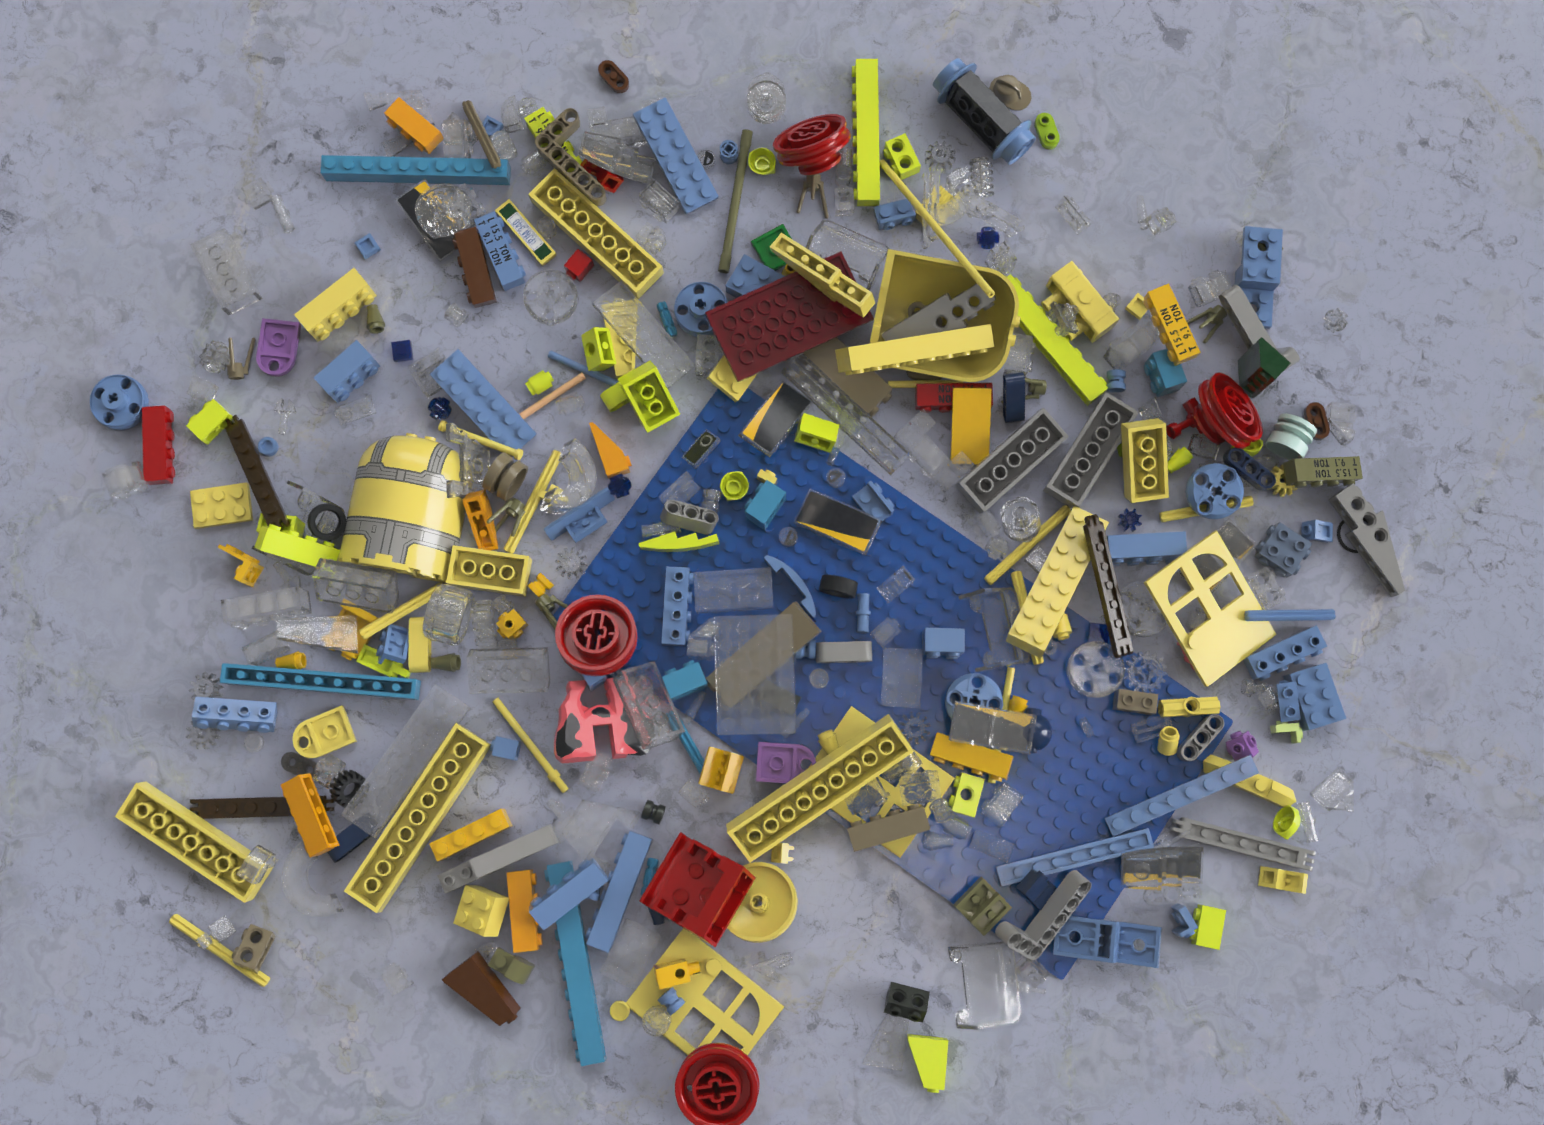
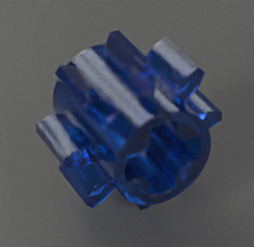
M983 227L981 232H977L976 241L978 244H981L983 249H993L995 243H999L1000 234H998V231L995 232L994 227Z
M445 397L433 398L428 405V410L431 411L429 416L435 420L448 418L452 411L451 406H449L450 401Z
M623 474L609 478L611 482L608 484V488L611 491V495H616L618 499L630 494L628 490L632 486L629 478L623 477Z
M1126 508L1124 509L1125 515H1118L1121 519L1118 526L1122 525L1124 532L1130 528L1134 532L1136 530L1135 525H1142L1139 522V518L1142 515H1138L1136 509L1129 512ZM1129 516L1131 517V521H1132L1131 524L1128 523L1129 519H1127V518H1128Z

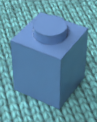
M496 736V739L491 742L490 751H492L493 756L517 761L522 742Z

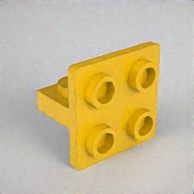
M709 746L698 784L733 794L744 757Z

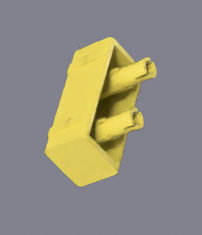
M1073 261L1066 264L1049 278L1046 287L1052 295L1042 301L1041 305L1045 311L1049 312L1060 303L1076 324L1064 332L1070 341L1083 332L1094 343L1115 327L1119 317Z

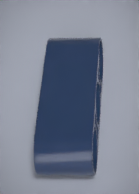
M1023 372L1003 374V417L1005 423L1025 421V377Z
M1235 447L1224 453L1223 462L1225 465L1234 468L1240 477L1257 490L1263 491L1275 485L1276 478L1273 473L1241 448ZM1231 453H1235L1237 455L1236 462L1232 461L1230 457ZM1247 464L1252 467L1251 474L1246 471ZM1262 476L1268 481L1266 486L1261 483Z
M370 812L366 813L336 836L339 846L328 851V855L334 863H337L377 833L381 827Z

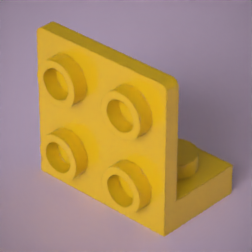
M219 544V549L243 561L242 565L237 567L234 579L253 587L264 567L259 565L260 561L229 544H226V546Z

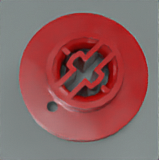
M839 114L820 115L796 123L781 132L773 141V148L778 153V162L784 166H799L798 170L802 175L819 174L836 166L841 160V155L838 151L851 138L850 131L846 128L847 122L845 117Z
M1218 372L1212 375L1210 380L1200 383L1198 395L1201 404L1194 407V418L1202 433L1211 442L1219 445L1226 440L1232 446L1244 449L1251 442H1255L1262 437V423L1255 406L1245 391L1231 377Z
M589 595L572 602L562 612L556 624L555 640L562 659L570 668L584 675L603 676L619 670L630 660L637 645V628L631 612L622 602L610 596Z
M709 1043L693 1050L681 1064L675 1081V1096L678 1106L684 1116L695 1125L742 1124L753 1112L760 1089L759 1075L752 1060L739 1048L725 1043ZM691 1085L692 1091H689L687 1086Z

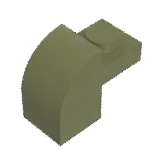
M500 947L497 948L488 964L489 967L500 972L504 977L519 984L527 982L535 967L533 963L519 955L516 957Z

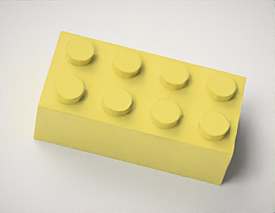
M353 268L294 315L315 340L319 342L320 340H325L335 328L338 329L343 326L349 317L357 315L363 306L371 304L377 295L357 270Z
M1159 418L1121 423L1124 497L1131 503L1169 498L1166 423Z
M453 545L446 583L452 587L526 597L532 559L525 555Z

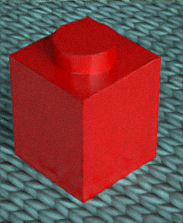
M579 249L564 264L565 274L570 279H576L579 282L594 267L593 260Z

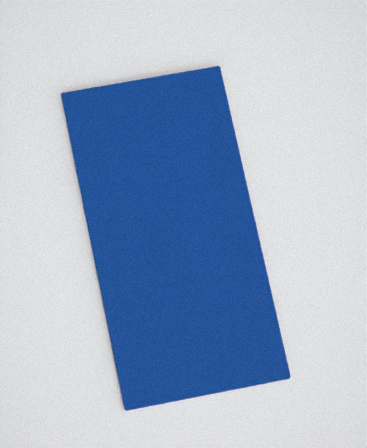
M747 388L741 398L734 402L720 389H717L564 599L563 603L569 606L572 602L589 595H606L622 602L634 618L638 638L632 657L621 669L756 765L758 742L800 744L809 748L816 758L822 749L818 742V735L831 729L834 732L852 706L875 723L889 714L910 743L912 749L955 778L956 775L959 776L963 772L985 779L975 817L950 811L951 807L948 806L950 795H954L956 787H953V781L927 818L931 830L917 833L901 858L881 844L873 846V848L952 904L980 877H983L1012 907L991 931L995 933L997 926L1004 921L1025 931L1040 910L1032 905L1016 888L1020 882L1001 887L995 867L1113 837L1106 824L1105 817L1197 778L1203 769V761L1210 754H1213L1231 727L1232 719L1221 711L1217 714L1224 719L1223 729L1193 761L1185 762L1177 757V752L1171 756L1161 754L1157 746L1160 731L1164 727L1172 726L1178 730L1180 735L1179 747L1197 725L1209 715L1161 717L1158 713L1159 700L1184 699L1188 697L1200 698L1199 696L1134 652L1130 655L1127 654L1126 656L1115 658L1109 635L1069 607L1066 608L1065 614L1068 615L1072 629L1070 637L1065 640H1058V638L1052 636L1043 654L1044 662L1034 665L1030 653L1006 642L1008 633L1020 612L1011 578V573L1015 570L1010 568L997 581L989 585L984 578L1001 563L999 559L835 447L829 453L795 442L798 427L797 421H794L771 452L767 451L743 434V431L767 401ZM707 431L717 439L694 464L685 458L684 455ZM761 469L773 472L776 475L775 478H777L776 486L786 492L785 502L765 531L746 519L744 508L750 498L754 499L756 495L755 490L761 483V481L757 480V474ZM832 471L840 472L842 476L830 484L828 481L829 474ZM729 472H743L749 483L747 493L741 499L727 502L720 489L721 479ZM832 475L830 477V480L834 479L836 476ZM869 481H872L873 484L877 483L883 491L881 494L885 499L888 497L895 506L893 507L894 513L875 527L865 551H861L832 536L796 522L811 491L863 513L852 499V496L865 487ZM668 500H676L710 509L717 513L719 519L711 534H701L665 524L660 519L665 503ZM789 530H791L796 535V541L792 545H785V540ZM674 531L677 538L696 533L698 540L717 534L719 540L718 545L682 552L641 550L638 543ZM792 533L789 540L794 538V535ZM766 555L772 556L792 568L803 580L812 596L816 611V617L812 620L822 631L813 639L816 640L815 659H809L808 657L796 659L795 654L766 679L801 697L793 716L757 698L765 681L732 708L726 707L719 698L721 696L717 691L713 692L709 687L672 701L662 679L666 671L676 668V670L684 668L683 664L694 660L695 663L699 662L706 678L793 602H797L800 605L805 597L782 570L776 575L764 561V557ZM666 566L689 567L690 573H694L693 584L689 585V592H692V604L688 603V611H691V623H687V630H690V642H686V647L664 646L661 644ZM822 575H835L856 581L858 586L855 598H841L821 592L819 587ZM1023 577L1028 596L1034 583ZM859 593L870 594L869 611H871V616H869V633L866 634L857 633L856 611L858 610L857 594ZM559 606L553 615L557 621L565 610L562 606ZM925 628L965 629V652L958 659H946L944 655H940L937 659L926 658V655H922V631ZM872 642V662L816 663V643ZM1007 667L1015 668L1010 699H1012L1013 695L1028 700L1027 708L1042 710L1041 715L1047 718L1052 727V737L1049 744L1045 748L1037 750V753H1026L1022 750L1002 747V753L1012 755L1014 758L1007 780L1002 779V782L996 781L995 784L988 783V774L983 773L982 776L971 773L972 769L964 767V770L952 767L953 763L945 761V764L933 761L934 757L930 755L936 733L951 736L953 721L948 716L945 707V696L950 685L963 675L980 673L992 679L999 687L1003 696ZM973 678L972 685L979 688L981 680ZM1124 689L1158 694L1156 714L1146 715L1112 710L1114 691ZM951 694L949 697L952 704L959 703L958 695ZM974 698L969 701V703H972V706L977 705ZM995 700L989 701V708L997 710L998 703ZM1186 703L1187 709L1192 711L1191 705ZM1211 718L1209 724L1211 728L1215 729L1217 722ZM1198 733L1197 741L1203 743L1204 736ZM970 742L992 750L994 748V745ZM1186 747L1184 755L1189 758L1192 752L1190 748ZM906 757L879 776L896 787L913 761ZM804 759L801 761L800 766L803 770H806L812 762L809 759ZM920 766L902 792L925 808L931 794V783L928 774ZM866 784L858 792L848 809L864 821L869 822V817L876 816L888 798ZM963 789L960 793L961 798L968 800L970 798V791ZM895 803L889 810V812L896 809H900V812L905 811L899 806H897ZM832 809L824 812L845 828L851 827L849 821ZM1174 811L1118 835L1149 828L1154 843ZM1123 856L1045 875L1048 878L1047 880L1055 885L1056 888H1058L1067 874L1073 870H1077L1092 884L1091 889L1071 916L1091 919H1104L1128 883V881L1123 883ZM1073 931L1070 939L1072 942L1077 943L1080 941L1081 936L1077 931ZM1053 939L1041 956L1033 961L1062 980L1066 977L1077 958L1053 955Z

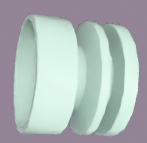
M1287 413L1281 414L1274 425L1275 431L1270 433L1265 446L1275 455L1289 461L1304 458L1308 451L1307 445L1312 443L1317 429L1301 417Z

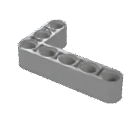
M1238 285L1232 286L1219 295L1222 306L1248 350L1262 337L1291 363L1286 369L1300 360L1294 348L1275 347L1245 293Z
M1077 870L1069 872L1025 931L1004 921L997 926L995 930L996 936L1009 948L1030 960H1036L1088 894L1092 886L1091 882Z

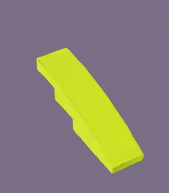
M674 531L638 544L641 550L682 552L718 545L719 540L717 534L699 540L696 533L677 538Z

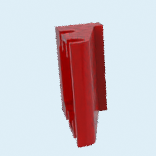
M680 832L639 902L716 948L756 877L744 866L724 855H719L713 849L694 839H690Z

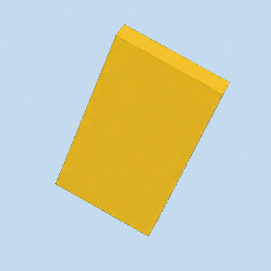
M953 388L950 464L978 465L989 455L991 388Z

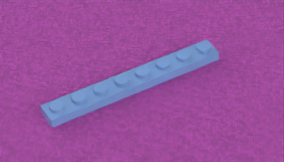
M1248 755L1104 819L1114 837L1257 775L1259 771L1251 755Z
M1149 828L996 866L995 868L1000 886L1002 887L1021 882L1031 870H1034L1036 873L1041 871L1044 875H1049L1125 854L1154 848Z

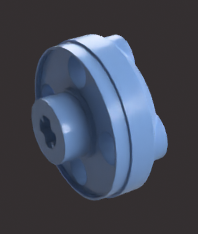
M691 283L684 287L676 298L674 304L676 321L687 334L706 339L714 335L705 316V312L728 301L724 293L711 283ZM697 289H702L704 291L703 294H695L694 292ZM681 309L688 311L686 315H679L678 312ZM701 325H707L709 327L706 331H701L699 329Z
M117 374L103 378L95 385L90 395V409L94 417L101 424L112 430H126L136 426L142 421V407H148L149 405L148 394L145 388L135 379L125 375ZM131 382L130 388L126 389V385ZM139 407V411L134 414L135 408ZM114 416L113 421L109 423V418Z
M1213 463L1201 466L1192 473L1187 481L1185 493L1189 506L1196 514L1207 519H1222L1240 508L1244 487L1240 476L1234 468L1224 464ZM1224 471L1230 473L1228 481H1225L1222 477ZM1197 475L1203 477L1201 485H1197L1195 481ZM1212 488H1215V490H1214V491H1216L1215 495H1212V493H1213V491H1211ZM1228 498H1232L1234 501V505L1231 508L1226 504ZM1201 502H1205L1207 505V509L1204 512H1201L1199 509Z
M970 673L957 678L950 685L945 696L946 711L953 722L956 704L950 702L949 697L951 694L958 695L959 704L972 706V703H969V701L974 698V701L977 702V705H975L977 707L989 708V701L995 700L998 703L997 710L1002 711L1003 698L999 687L992 679L980 673ZM973 678L981 680L979 688L972 685Z

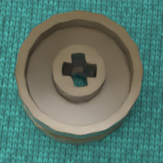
M503 452L489 467L482 487L490 493L497 491V496L507 502L522 485L528 472V466L520 461L514 463V458Z

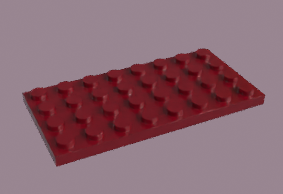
M842 251L824 259L839 268L842 274L856 282ZM797 271L705 312V316L737 382L874 320L870 310L863 318L840 302L832 301Z

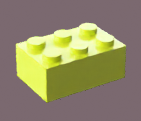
M651 361L644 363L617 379L639 422L647 433L680 415L657 367Z

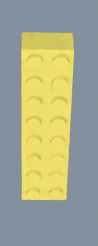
M555 168L528 194L531 202L637 299L664 274L663 266Z
M991 324L846 347L836 349L835 353L838 372L853 375L988 352L987 348L994 347Z
M1073 506L1006 638V642L1040 659L1091 561L1083 526L1085 525V517L1093 514L1076 506ZM1099 517V521L1103 522L1106 531L1109 522Z
M146 781L134 785L115 815L117 819L244 903L254 899L274 867Z

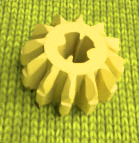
M1283 464L1280 467L1274 466L1270 472L1276 478V483L1272 487L1274 489L1273 495L1279 493L1280 497H1284L1285 494L1288 496L1293 494L1292 490L1295 491L1298 488H1295L1294 485L1286 486Z

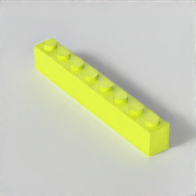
M856 59L855 66H852V77H855V83H852V95H855V101H852V112H856V118H852V130L856 129V136H853L852 145L856 147V153H853V165H856V171H853V182L857 183V189H853V200H857V206H879L878 59Z
M1011 274L1008 275L1007 278L1013 284L1018 296L1019 309L1017 316H1020L1019 327L1081 400L1089 406L1108 389L1106 381L1101 376L1098 377L1094 372V367L1089 362L1086 363L1082 358V353L1070 344V340L1065 334L1058 330L1055 321L1050 320L1045 315L1046 312L1043 307L1038 306L1033 301L1034 298L1031 293L1021 287L1022 284L1019 279Z

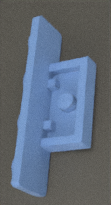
M606 487L556 521L550 523L544 528V531L551 541L568 531L575 543L607 523L600 509L614 501L615 498L609 488Z

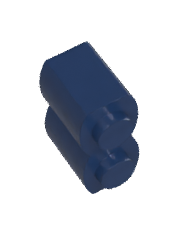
M1031 870L1016 887L1038 910H1042L1057 889L1041 871L1036 873L1034 870Z

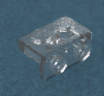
M925 770L918 773L908 772L898 775L902 805L941 801L937 770Z

